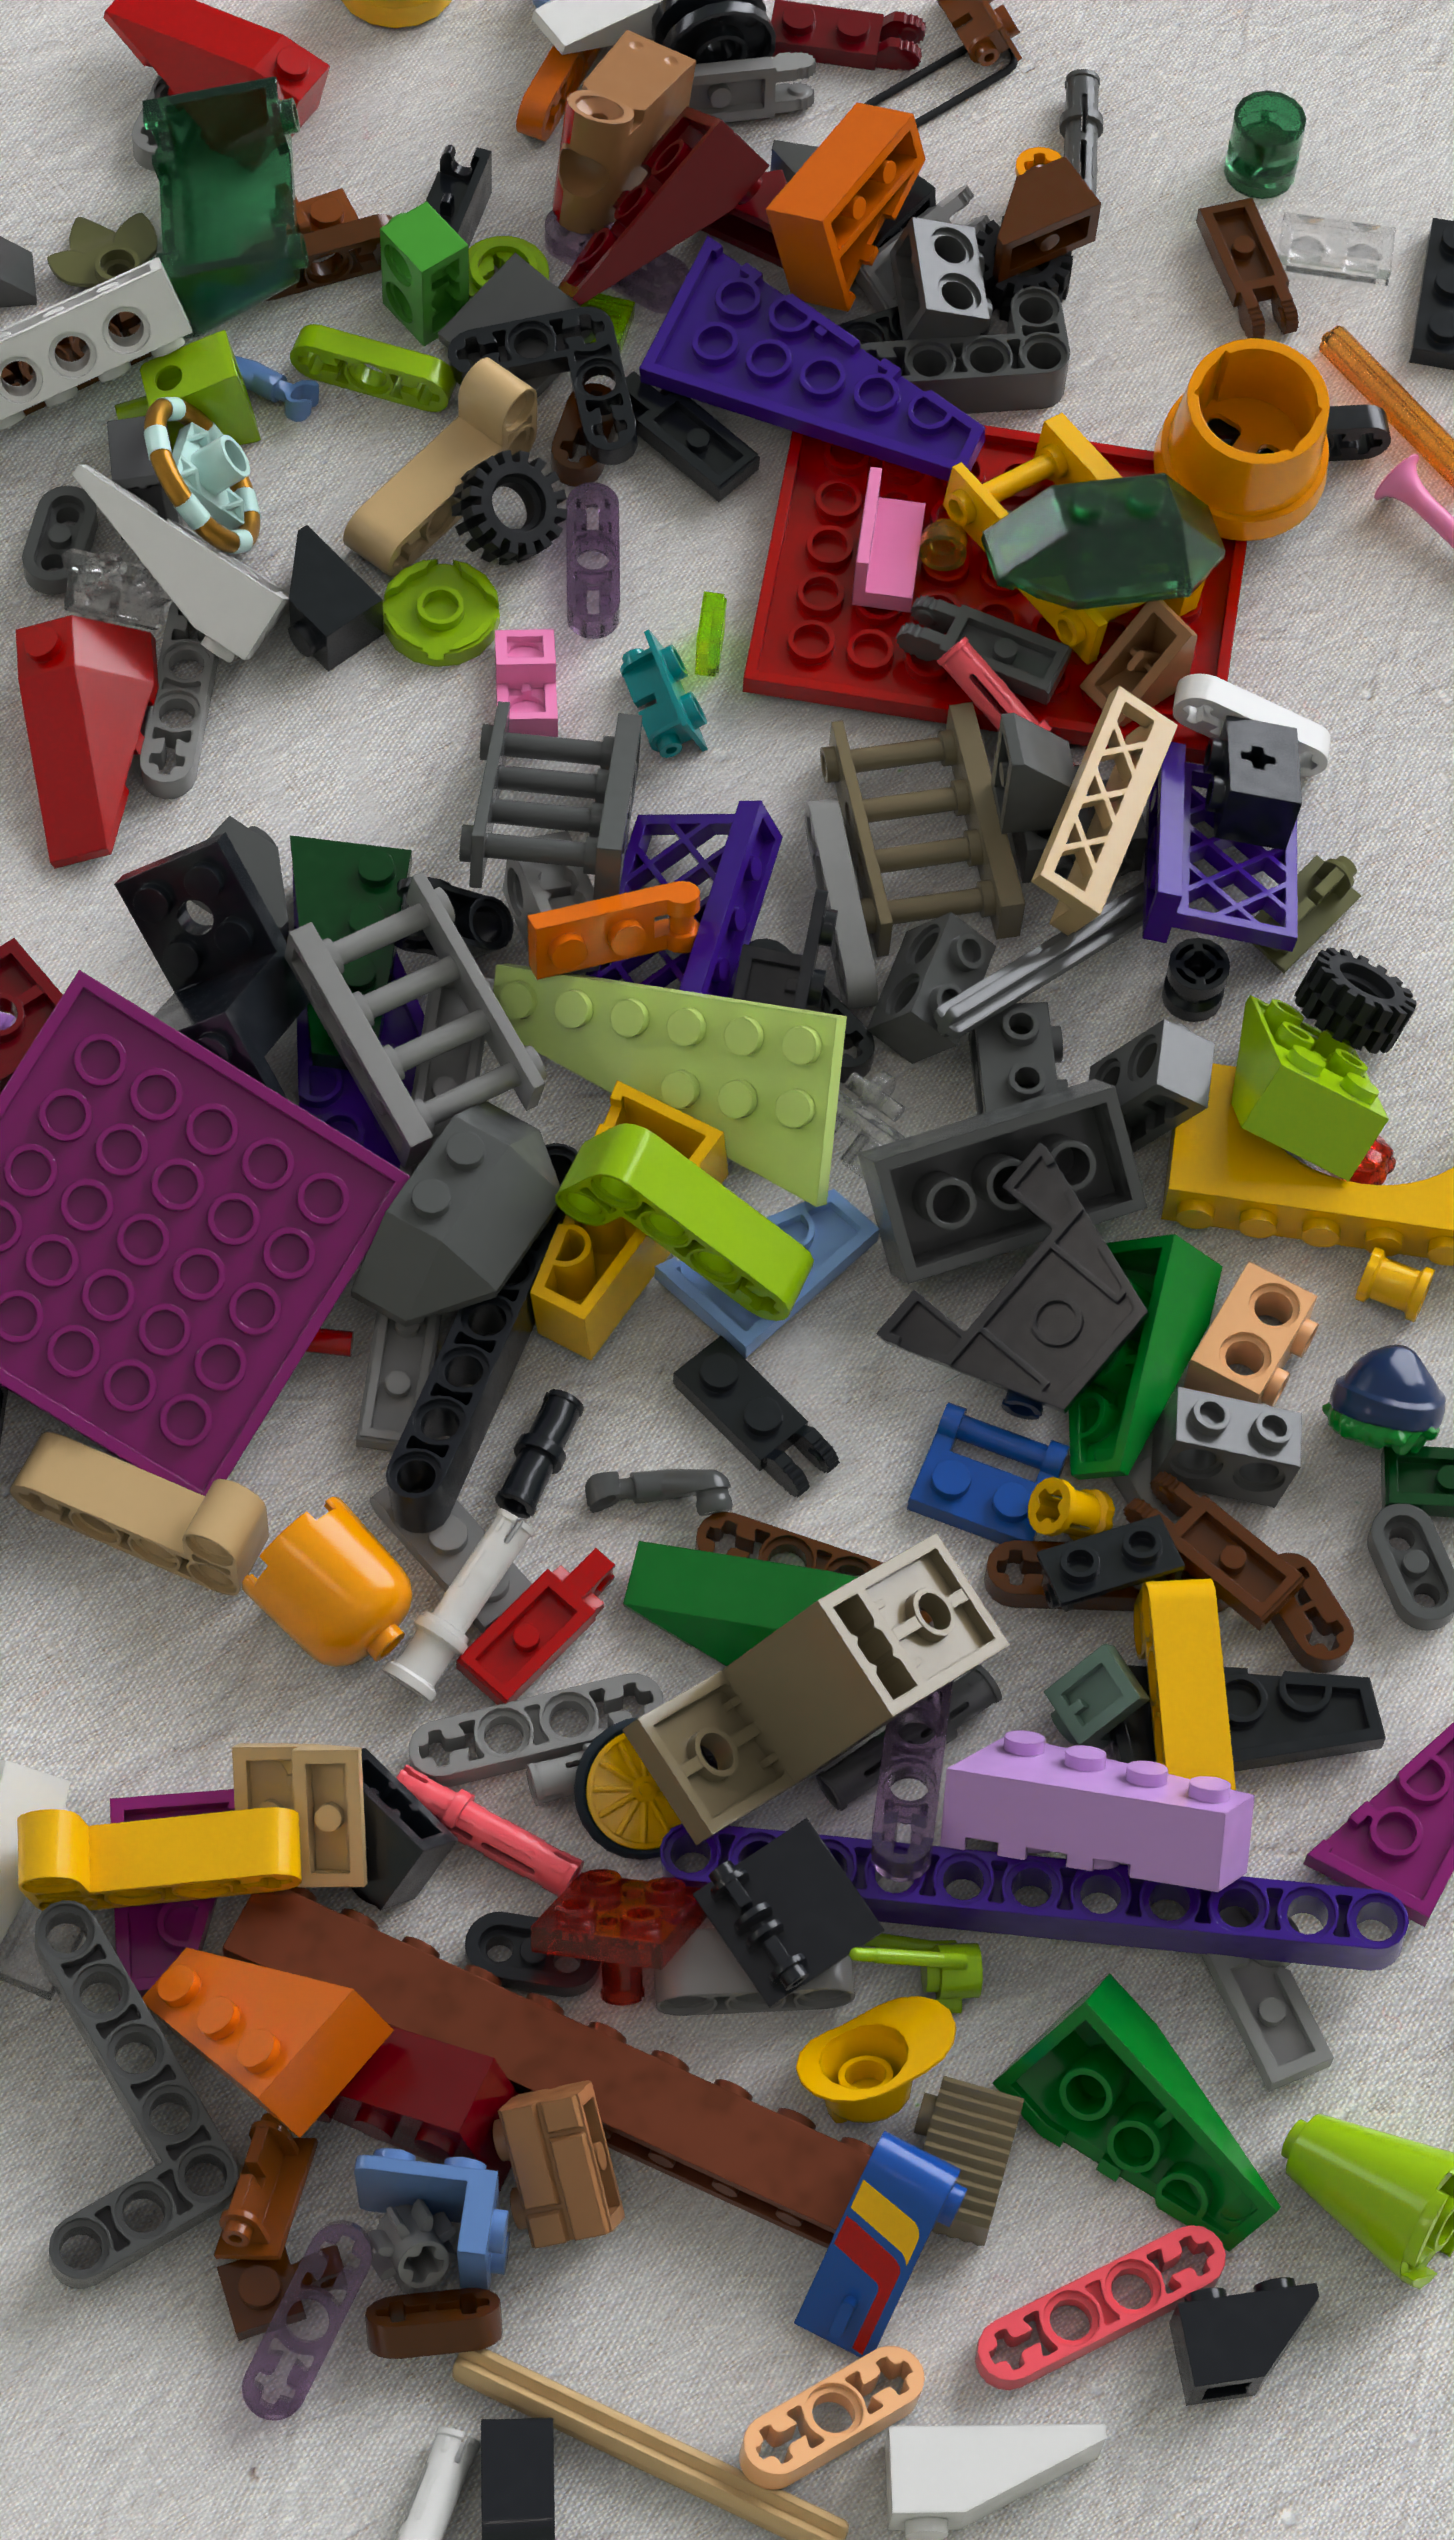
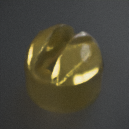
M948 518L938 519L936 522L928 525L920 541L919 555L922 562L929 568L937 571H952L959 568L965 562L968 540L966 532L959 523Z

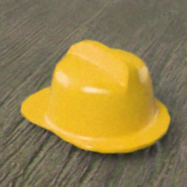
M922 1996L895 1998L877 2005L847 2023L828 2030L810 2040L799 2053L796 2072L802 2086L814 2096L824 2099L828 2114L835 2123L847 2121L853 2123H874L883 2121L899 2113L910 2098L913 2080L927 2073L945 2058L954 2044L957 2027L951 2011L935 1999Z

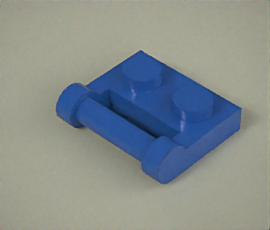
M948 1402L910 1494L907 1510L999 1544L1014 1540L1035 1541L1037 1532L1031 1527L1028 1519V1502L1031 1493L1042 1480L1050 1477L1060 1478L1070 1446L1051 1440L1049 1445L967 1416V1408ZM958 1439L1034 1467L1040 1471L1036 1481L1033 1482L954 1453L952 1450Z

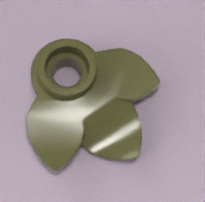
M137 213L128 218L119 227L117 232L84 217H77L69 237L70 250L54 253L47 257V261L53 274L60 281L74 287L92 288L150 261L157 252L158 240L153 225L143 213Z

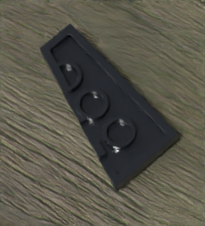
M1128 1665L1150 1698L1147 1666ZM1224 1667L1234 1772L1381 1749L1383 1747L1386 1736L1370 1677L1284 1671L1282 1676L1248 1674V1668ZM1149 1700L1109 1732L1116 1761L1124 1763L1133 1761L1156 1762L1151 1704Z

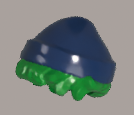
M1395 1344L1368 1352L1359 1358L1345 1375L1338 1377L1330 1394V1402L1322 1406V1411L1328 1417V1425L1344 1439L1359 1442L1378 1450L1384 1446L1391 1447L1397 1455H1405L1410 1450L1411 1453H1418L1427 1441L1435 1440L1438 1437L1439 1427L1445 1413L1446 1397L1416 1352L1407 1346Z

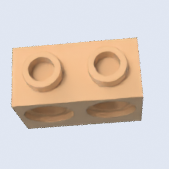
M1249 1261L1193 1354L1183 1387L1258 1404L1265 1403L1274 1407L1290 1377V1373L1283 1370L1291 1354L1300 1358L1304 1356L1318 1329L1319 1324L1310 1320L1317 1295ZM1268 1315L1275 1317L1282 1325H1267L1258 1316ZM1241 1364L1247 1366L1254 1374L1240 1375L1232 1371L1229 1365Z

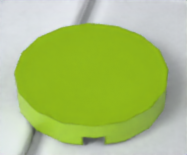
M438 559L422 560L402 569L388 583L384 594V633L395 650L413 662L434 667L460 665L479 656L494 641L495 630L498 629L500 624L499 601L496 589L485 574L468 563L453 560V565L446 563L438 564Z

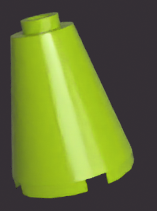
M1316 2114L1309 2122L1300 2119L1294 2124L1281 2150V2155L1288 2159L1286 2174L1402 2282L1417 2289H1421L1431 2282L1437 2275V2272L1428 2268L1427 2265L1436 2252L1440 2251L1450 2257L1454 2251V2152L1323 2114Z

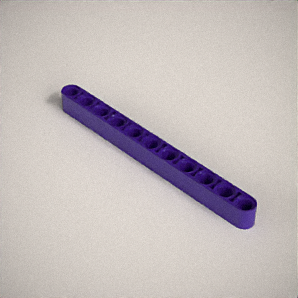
M683 1824L675 1826L664 1836L660 1846L664 1883L668 1891L678 1900L698 1904L693 1897V1893L711 1882L708 1876L715 1868L730 1860L734 1865H737L786 1831L728 1826L696 1846ZM819 1835L879 1922L1206 1955L1209 1953L1256 1960L1366 1971L1383 1970L1396 1961L1400 1956L1409 1924L1408 1913L1401 1900L1392 1893L1376 1889L1242 1876L1221 1891L1214 1892L1129 1878L1128 1865L1123 1864L1111 1869L1087 1871L1066 1867L1067 1859L1028 1855L1025 1860L997 1856V1852L960 1850L941 1846ZM687 1853H699L709 1859V1863L704 1869L698 1872L687 1873L679 1870L674 1865L681 1856ZM889 1873H900L911 1879L913 1884L901 1893H890L883 1890L877 1882ZM966 1879L974 1882L981 1891L971 1899L960 1900L953 1898L947 1893L945 1888L956 1880ZM1034 1886L1046 1892L1049 1899L1040 1906L1029 1907L1018 1902L1014 1894L1023 1887ZM1092 1893H1103L1113 1898L1117 1907L1108 1913L1098 1914L1087 1909L1082 1900ZM1169 1899L1180 1904L1186 1913L1177 1920L1168 1921L1156 1916L1150 1907L1160 1900ZM1238 1906L1250 1912L1254 1922L1246 1927L1230 1926L1222 1920L1219 1913L1228 1907ZM1307 1913L1316 1917L1322 1924L1323 1929L1315 1934H1303L1296 1931L1290 1925L1288 1919L1295 1914ZM1366 1920H1376L1386 1925L1392 1936L1384 1941H1373L1363 1936L1357 1925Z

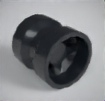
M1192 938L1179 943L1171 952L1162 990V999L1164 1006L1173 1016L1183 1021L1200 1022L1214 1016L1221 1007L1225 985L1229 976L1230 961L1227 953L1220 945L1208 939Z

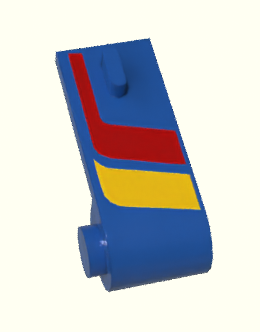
M884 2131L859 2179L794 2324L860 2358L877 2349L936 2223L939 2222L950 2227L964 2200L968 2189L956 2183L961 2169Z

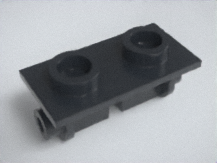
M1160 1514L1038 1551L1036 1555L1049 1581L1043 1584L1048 1606L1051 1609L1061 1606L1065 1612L1073 1610L1074 1604L1103 1596L1105 1593L1123 1590L1152 1580L1166 1581L1167 1574L1185 1569V1564Z

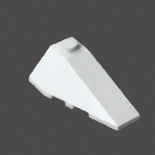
M550 0L535 9L531 19L560 54L565 55L612 46L626 30L647 39L653 38L651 34L652 17L662 0Z

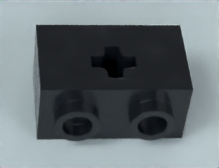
M1227 715L1220 737H1211L1209 739L1203 763L1204 773L1212 774L1206 792L1205 810L1213 812L1214 838L1286 850L1302 806L1297 728Z
M363 1748L362 1772L368 1884L365 1887L351 1888L358 1897L369 1904L375 1905L381 1911L415 1899L458 1841V1838L366 1748Z

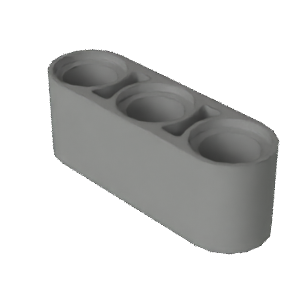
M715 1928L670 1931L656 1936L652 1941L656 2008L664 2014L690 2016L830 2009L844 2006L855 1998L853 1965L850 1956H847L769 2008Z

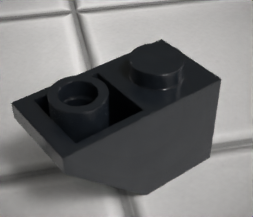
M1274 2278L1256 2284L1253 2287L1254 2292L1227 2296L1226 2289L1206 2288L1187 2294L1184 2297L1185 2302L1177 2303L1169 2325L1186 2406L1255 2396L1309 2318L1320 2297L1317 2283L1296 2286L1295 2279Z

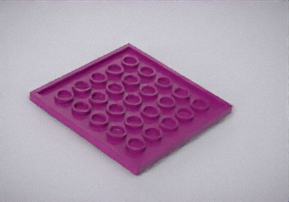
M78 970L0 1094V1385L125 1462L206 1496L214 1480H227L369 1250L386 1210L411 1176L99 981Z

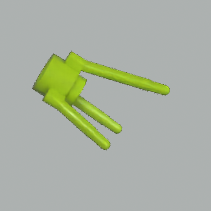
M881 1933L863 1945L875 1948L855 1947L849 1952V1956L853 1961L920 1966L923 1992H935V2000L947 2007L951 2013H962V1998H979L981 1996L983 1967L981 1950L978 1943H957L956 1940H926Z

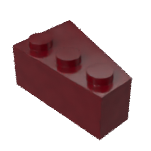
M391 2026L394 2029L391 2035L324 2110L317 2121L330 2123L333 2119L374 2139L384 2141L432 2163L444 2164V2160L450 2157H466L481 2161L487 2166L486 2170L498 2171L500 2192L512 2166L510 2161L503 2162L497 2154L493 2139V2123L496 2119H500L498 2110L510 2098L518 2095V2092L494 2057Z

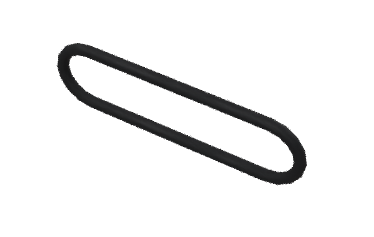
M964 45L869 99L864 104L876 106L968 52ZM1007 49L1011 60L1006 67L915 119L917 128L1009 75L1016 69L1018 64L1011 49Z

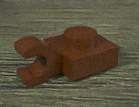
M337 2245L316 2250L294 2264L290 2263L286 2247H284L280 2260L240 2259L217 2267L238 2341L307 2319L302 2298L332 2291L349 2284Z

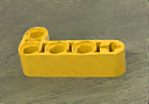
M1212 1579L1144 1582L1134 1604L1133 1629L1137 1657L1139 1660L1146 1659L1156 1762L1165 1765L1168 1768V1774L1188 1779L1198 1776L1217 1777L1228 1781L1231 1784V1789L1236 1790L1214 1582Z
M254 1808L88 1826L80 1815L75 1812L58 1809L31 1811L17 1818L19 1890L36 1908L42 1911L50 1904L62 1900L76 1901L92 1911L288 1890L302 1883L299 1813L288 1808Z

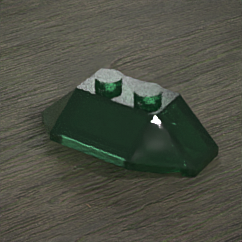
M1165 473L1051 485L984 530L981 537L997 586L1014 590L1017 587L1036 598L1074 610L1190 597L1208 577L1213 568L1220 564L1226 553L1209 506Z

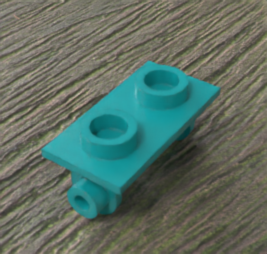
M649 629L644 631L650 648L646 650L635 648L626 652L622 657L623 664L621 665L620 672L637 708L655 699L657 700V703L638 712V715H643L642 725L651 749L659 752L662 757L669 758L679 754L683 748L682 744L693 739L702 752L708 750L699 728L707 724V719L695 695L691 691L685 693L680 680L687 677L688 673L679 653L672 644L664 648Z

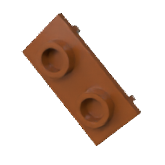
M937 0V3L944 10L967 49L970 59L974 63L990 66L998 60L1001 53L1009 48L1017 61L1022 59V56L1011 40L1020 31L1003 4L993 9L990 3L994 0Z
M265 2113L260 2121L254 2122L250 2127L249 2137L251 2144L244 2161L245 2163L229 2209L222 2212L219 2220L222 2231L214 2252L216 2259H281L314 2158L318 2140L316 2138H293L282 2123L270 2113Z

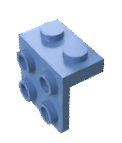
M394 2148L376 2149L373 2155H359L356 2157L354 2174L359 2207L361 2209L387 2213L386 2208L389 2206L394 2208L406 2204L413 2205L417 2199H423L432 2215L444 2211L450 2222L461 2223L457 2246L460 2288L490 2290L492 2273L505 2275L510 2243V2232H507L509 2210L500 2209L498 2171L486 2170L487 2166L483 2162L466 2157L446 2158L444 2164L416 2161V2157L412 2153Z

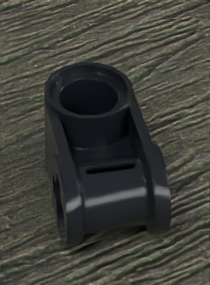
M412 877L404 878L397 882V895L402 898V910L409 908L406 898ZM427 877L434 889L437 887L442 888L450 899L455 912V921L453 923L474 959L508 945L514 931L513 918L509 909L501 900L493 896H486L452 886L449 882L442 879ZM423 930L393 942V945L404 951L426 953L438 957Z

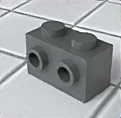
M1048 1002L1015 1003L969 1032L977 1116L1068 1087L1067 1079L1057 1080L1055 1063H1061L1063 1059V1038L1060 1025L1051 1026Z

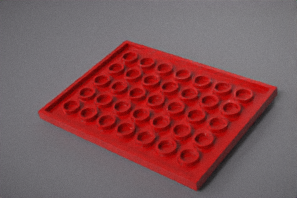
M983 425L985 427V442L970 472L983 484L1034 459L1040 434ZM792 431L743 677L742 692L947 724L949 705L973 702L943 666L936 662L937 659L924 661L899 648L900 645L896 643L897 639L895 638L901 626L906 623L919 624L911 616L912 612L852 605L855 563L870 467L882 468L879 497L926 503L912 606L917 597L920 598L921 595H928L936 600L940 599L958 607H961L962 604L1062 643L1055 629L964 528L957 526L950 519L947 510L943 506L948 481ZM1090 442L1209 570L1197 608L1180 616V618L1198 635L1190 674H1209L1228 682L1247 541L1217 537L1194 527L1184 520L1170 506L1158 485L1154 470V451ZM1045 479L999 503L1005 510L1015 512L1022 522L1068 499V497L1053 481ZM1081 518L1035 543L1055 564L1105 537L1089 520ZM1117 558L1072 581V583L1092 604L1141 577L1126 560ZM1146 603L1108 622L1096 661L1087 665L1072 649L1070 662L1047 706L1014 693L1038 722L1044 719L1052 728L1050 730L1051 733L1069 741L1070 744L1088 746L1102 709L1079 686ZM1173 693L1152 708L1178 725L1171 742L1186 745L1185 762L1203 764L1206 747L1210 738L1183 726L1174 718L1173 705L1175 693ZM973 703L979 728L981 730L999 732ZM1131 721L1124 727L1119 726L1124 741L1128 734L1140 726L1135 721Z

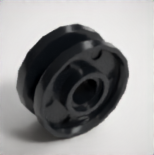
M662 0L652 17L651 34L654 42L695 59L696 64L772 57L775 52L776 33L766 14L764 0Z

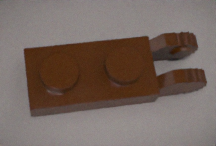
M1253 198L1198 209L1197 226L1233 308H1238L1240 325L1243 331H1245L1247 339H1264L1266 331L1265 319L1262 311H1260L1258 302L1270 299L1273 317L1281 333L1296 332L1297 328H1299V316L1288 289L1290 281Z
M1161 1471L1149 1484L1156 1499L1166 1505L1167 1509L1177 1517H1181L1175 1524L1156 1508H1152L1150 1503H1146L1144 1499L1141 1500L1139 1497L1137 1499L1134 1498L1123 1509V1514L1129 1523L1160 1514L1185 1564L1184 1570L1195 1579H1212L1216 1596L1259 1631L1303 1586L1305 1578L1302 1573L1205 1494L1200 1497L1183 1482H1179L1177 1477L1172 1476L1171 1473L1168 1474L1166 1471Z

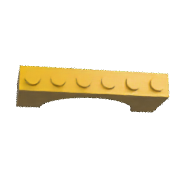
M1213 1063L1208 1108L1171 1130L1161 1219L1177 1221L1180 1225L1191 1229H1204L1211 1226L1238 1230L1244 1235L1253 1238L1279 1236L1300 1239L1315 1247L1340 1245L1366 1249L1371 1254L1374 1248L1378 1247L1385 1250L1386 1257L1402 1254L1428 1258L1433 1263L1439 1265H1454V1167L1425 1180L1398 1185H1371L1348 1182L1312 1169L1295 1159L1281 1147L1241 1128L1231 1104L1236 1067Z

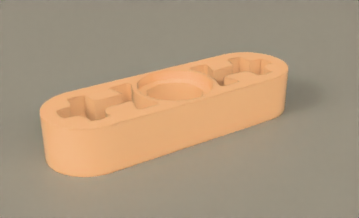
M880 2347L758 2417L748 2426L740 2448L739 2463L742 2472L748 2480L759 2487L769 2490L783 2489L905 2418L916 2407L924 2386L925 2377L921 2363L911 2352L901 2347ZM880 2372L889 2380L899 2376L904 2380L900 2395L891 2387L884 2388L871 2397L867 2409L863 2397L875 2389ZM821 2403H837L848 2411L851 2416L852 2425L847 2430L839 2433L825 2431L815 2422L812 2410ZM796 2426H798L801 2438L790 2444L784 2463L781 2464L775 2456H769L765 2459L759 2456L764 2440L773 2448L779 2447L793 2438Z

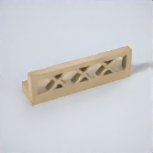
M1121 686L1110 692L1031 880L1032 883L1059 900L1049 924L1067 936L1078 931L1101 915L1178 726ZM1120 713H1123L1140 725L1126 736L1125 741L1117 722ZM1114 759L1115 765L1105 787L1098 766L1102 761ZM1094 806L1096 811L1085 835L1078 814L1080 809ZM1075 854L1076 860L1067 880L1055 873L1061 856Z

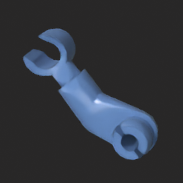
M235 356L247 390H251L274 403L278 401L284 402V412L288 419L294 422L306 420L311 414V408L319 403V384L316 381L301 380L292 384L287 382L286 376L257 361Z

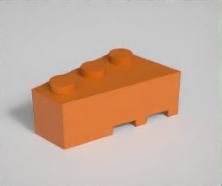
M857 102L766 208L790 293L802 301L849 312L856 298L855 294L849 290L862 264L873 265L879 249L872 244L884 220L896 219L926 160L913 113Z

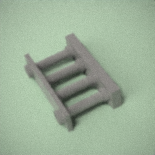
M424 871L412 876L406 898L409 908L335 942H332L329 938L322 940L313 923L310 922L289 932L284 955L404 1169L421 1162L428 1153L433 1140L432 1134L435 1133V1125L511 1089L515 1090L525 1110L528 1111L538 1106L545 1086L544 1080L547 1078L546 1070L539 1054L530 1045L524 1047L453 923L455 921V912L450 899L442 888L437 887L434 889ZM417 931H424L440 960L365 995H362L359 991L351 992L341 974L344 972V965ZM453 982L468 1008L469 1014L394 1049L389 1044L382 1047L372 1029L375 1023L374 1018ZM479 1036H484L500 1067L428 1101L423 1102L420 1098L412 1100L402 1082L405 1078V1071Z

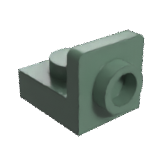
M1109 1644L1101 1645L1043 1691L1055 1709L1051 1713V1718L1062 1736L1073 1745L1092 1746L1099 1749H1104L1111 1743L1109 1732L1150 1700L1116 1647Z

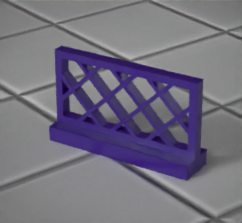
M1171 742L1147 800L1146 832L1148 839L1145 848L1142 939L1167 943L1171 928L1173 927L1293 952L1298 938L1297 820L1286 850L1274 848L1267 851L1258 845L1214 837L1208 839L1193 825L1205 821L1214 829L1213 812L1205 810V797L1192 786L1207 789L1212 774L1204 773L1203 765L1185 762L1186 745ZM1234 846L1249 860L1237 864L1222 850ZM1204 859L1219 873L1207 877L1192 863ZM1264 871L1279 885L1267 890L1252 875ZM1234 884L1249 898L1237 903L1222 889ZM1203 897L1218 912L1212 913L1189 908V903ZM1264 910L1281 927L1261 923L1251 914Z
M761 800L739 801L735 814L638 815L625 853L619 894L636 891L654 878L659 885L667 884L668 882L661 873L690 853L698 865L674 882L686 881L696 886L708 878L713 882L709 896L700 901V910L694 915V919L700 924L691 952L682 953L673 960L663 950L611 962V965L610 963L600 965L599 970L586 972L585 975L618 981L623 979L625 982L634 983L628 974L658 953L666 965L639 984L664 988L678 979L681 983L679 990L732 998L742 945L750 944L783 838ZM652 835H676L679 839L651 860L646 855ZM715 835H728L725 846L708 858L704 859L698 852L697 848Z

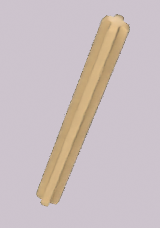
M488 2349L461 2352L454 2362L452 2377L456 2382L529 2417L553 2418V2428L786 2540H846L849 2524L845 2519L782 2489L769 2490L759 2487L748 2480L742 2470Z

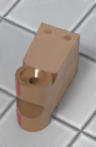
M626 30L584 80L582 89L570 93L566 101L552 202L553 215L561 226L571 232L592 234L597 233L603 228H608L616 220L614 218L616 210L613 207L614 203L623 191H631L641 184L648 173L641 167L642 162L687 106L689 107L696 66L695 59Z

